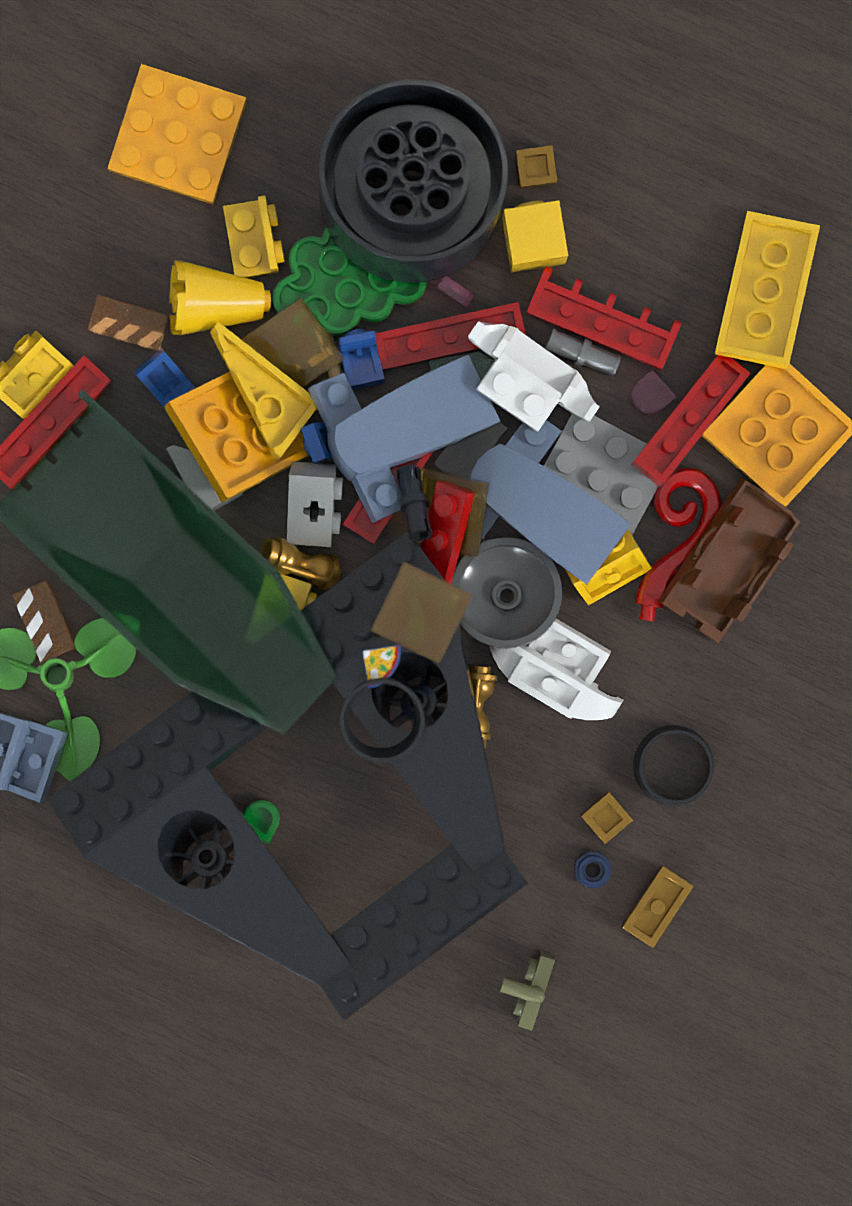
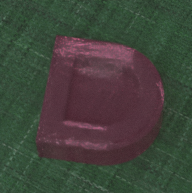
M447 276L443 277L437 286L438 289L467 308L474 298L473 293Z
M653 370L636 383L631 393L634 407L639 412L647 415L660 412L677 397Z

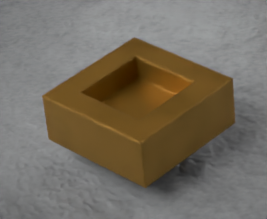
M553 145L516 150L520 189L557 184Z
M609 791L581 814V817L604 844L609 842L633 821Z

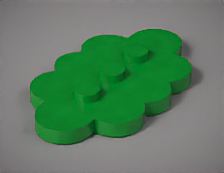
M391 209L395 215L399 216L395 210ZM326 227L322 238L309 236L300 239L293 245L288 260L292 274L278 282L273 292V304L276 313H278L299 298H302L327 334L342 336L354 330L360 320L367 322L383 321L390 315L395 303L406 305L416 302L426 291L427 282H396L380 278L365 271L353 263L338 248ZM303 308L297 312L292 324L308 322L305 319Z

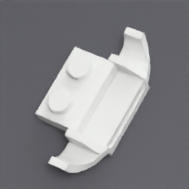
M478 321L469 334L468 339L495 359L476 390L534 431L538 432L557 404L590 422L600 406L593 400L588 391L587 384L579 372L523 334L518 328L504 324Z
M557 618L544 635L530 644L510 649L489 646L497 666L508 678V682L570 719L572 717L583 720L608 719L615 715L624 701L618 696L612 697L598 690V684L593 682L610 656L611 651Z

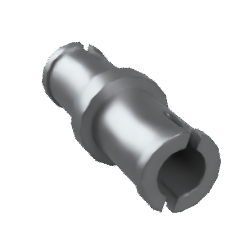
M554 328L545 345L547 351L575 361L574 365L581 368L585 365L612 378L621 360V355H616L591 345L592 341L584 338L582 341L561 333Z

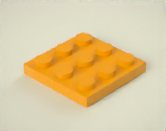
M141 64L107 169L110 172L214 205L244 113L247 98Z
M790 363L788 369L765 365L710 424L702 436L759 489L765 491L786 507L851 437L852 420Z
M230 372L169 401L164 406L222 503L291 467L292 462H300L309 457L303 445L304 436L301 431L278 460L272 456Z

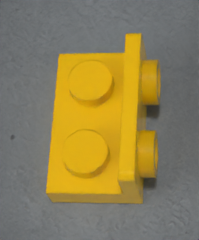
M264 195L258 196V200L223 206L234 274L249 279L280 273L278 263H283L285 260L281 240L274 241L272 227L279 226L275 204L268 205Z
M37 331L31 336L29 334L24 335L16 343L13 349L15 353L6 363L4 361L0 362V399L22 419H25L74 366Z
M627 529L587 585L569 571L567 573L573 585L589 606L648 572L652 567L634 540L630 530Z

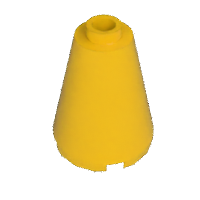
M175 260L171 269L169 303H172V311L176 313V315H169L172 335H185L210 330L217 322L226 327L262 320L264 312H270V290H264V284L259 281Z

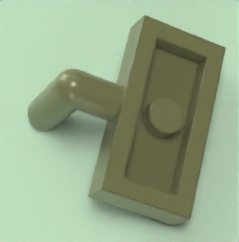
M539 951L537 959L530 958L524 979L529 980L528 985L505 977L503 978L499 992L517 997L513 1014L518 1016V1027L530 1031L533 1030L541 1003L545 999V990L555 963V958L552 954Z

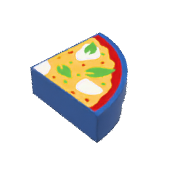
M401 645L363 650L367 680L391 677L400 660ZM382 683L370 685L368 688L376 687Z

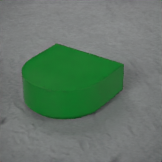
M264 799L256 800L248 805L243 815L261 840L269 844L280 824V812L271 801Z

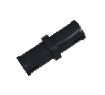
M407 465L399 468L396 473L402 495L399 502L400 509L406 515L409 539L411 541L415 539V542L425 541L433 535L427 511L430 505L429 497L423 491L420 468L414 465Z

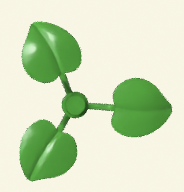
M105 617L87 623L78 632L74 641L76 650L85 658L75 662L71 661L68 664L61 659H51L45 662L43 666L38 667L31 666L37 657V648L34 641L30 639V636L26 632L15 628L0 629V689L17 690L21 688L27 680L28 672L40 674L42 682L57 694L64 720H52L46 725L68 732L56 769L68 781H72L93 765L100 748V733L93 720L86 716L71 719L64 691L73 682L74 676L72 671L89 663L92 671L100 677L112 678L125 673L133 664L137 652L140 626L133 619Z

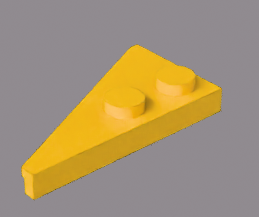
M217 322L210 331V334L272 456L278 460L317 407L310 393L221 323Z

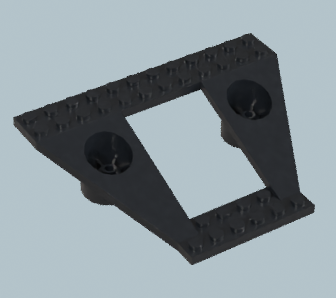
M408 531L47 798L83 857L318 985L323 989L344 1020L528 884L506 852L459 623L440 663L371 630L404 562L445 581L415 540L411 541L409 539ZM410 571L408 574V591L411 601V614L405 637L421 645L426 632L427 620L417 588L428 595L442 599L444 602L442 617L449 620L455 608L453 592L451 596H448L446 589L442 585L431 580L421 581L416 578L415 573ZM401 645L400 660L390 679L401 682L417 696L424 711L425 723L422 736L417 745L408 754L391 761V763L452 845L331 934L210 770L330 681L346 701L350 693L358 685L367 681L363 650ZM430 676L445 680L433 690L428 687ZM417 677H422L420 685L410 687L407 683ZM386 683L373 688H368L367 686L361 689L352 697L349 703L351 709L380 748L391 747L402 742L411 730H403L398 727L410 719L413 720V728L416 717L415 706L410 695L405 691L401 699L394 698L400 687ZM448 691L447 703H438L437 698ZM390 706H400L403 712L390 721ZM225 829L229 831L232 839L222 846L220 840L222 830ZM213 830L211 840L202 842L199 836ZM195 841L197 846L192 854H186L188 848ZM233 850L235 852L234 859L228 855ZM183 860L191 861L192 869L183 875ZM199 875L203 877L200 889L188 888L187 884ZM212 880L219 883L211 887Z

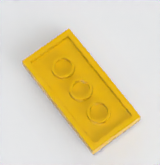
M747 211L715 350L716 355L788 369L820 225Z

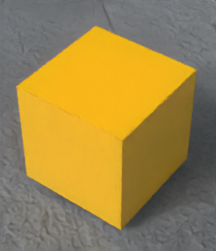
M559 200L546 203L544 201H531L518 204L515 208L504 209L502 222L511 273L566 263L568 250Z

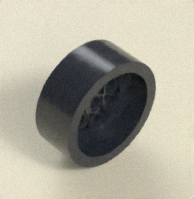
M406 79L384 83L363 92L341 110L329 127L323 141L319 159V199L321 212L327 230L335 244L353 263L365 271L380 278L403 283L429 282L444 278L471 263L487 246L499 223L508 181V162L504 143L498 129L487 113L475 101L460 91L441 83L420 79ZM425 136L431 138L435 144L425 148L419 146L416 140L419 137ZM384 143H391L398 150L393 154H385L379 150V147ZM445 164H453L459 169V172L455 175H447L440 168ZM415 170L423 178L417 182H411L405 179L403 174L407 171ZM372 177H380L386 184L381 188H372L366 181ZM433 198H442L448 205L444 209L437 210L433 209L428 202ZM403 204L411 212L406 216H397L391 211V208L395 205Z

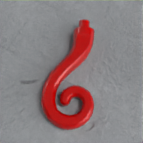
M680 468L674 470L661 487H658L654 494L656 513L662 521L670 526L681 527L690 524L696 517L698 510L697 504L693 501L687 502L680 511L671 508L669 504L670 495L679 487H691L699 493L703 503L701 521L693 534L657 560L644 575L635 600V604L642 605L639 616L640 620L654 622L656 608L664 609V605L658 602L659 598L722 506L716 484L707 474L699 469Z

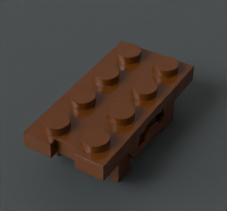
M740 479L658 602L680 617H683L685 613L692 616L698 621L694 628L712 641L719 643L734 620L743 622L752 609L751 605L781 560H785L794 546L788 540L801 521L795 517L792 511L768 493L750 484L748 481Z

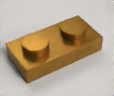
M661 865L621 927L654 948L694 886Z

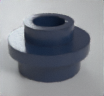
M589 851L577 859L574 873L578 882L584 887L591 889L599 888L609 880L611 865L602 853ZM590 863L599 865V872L595 876L586 874V867Z

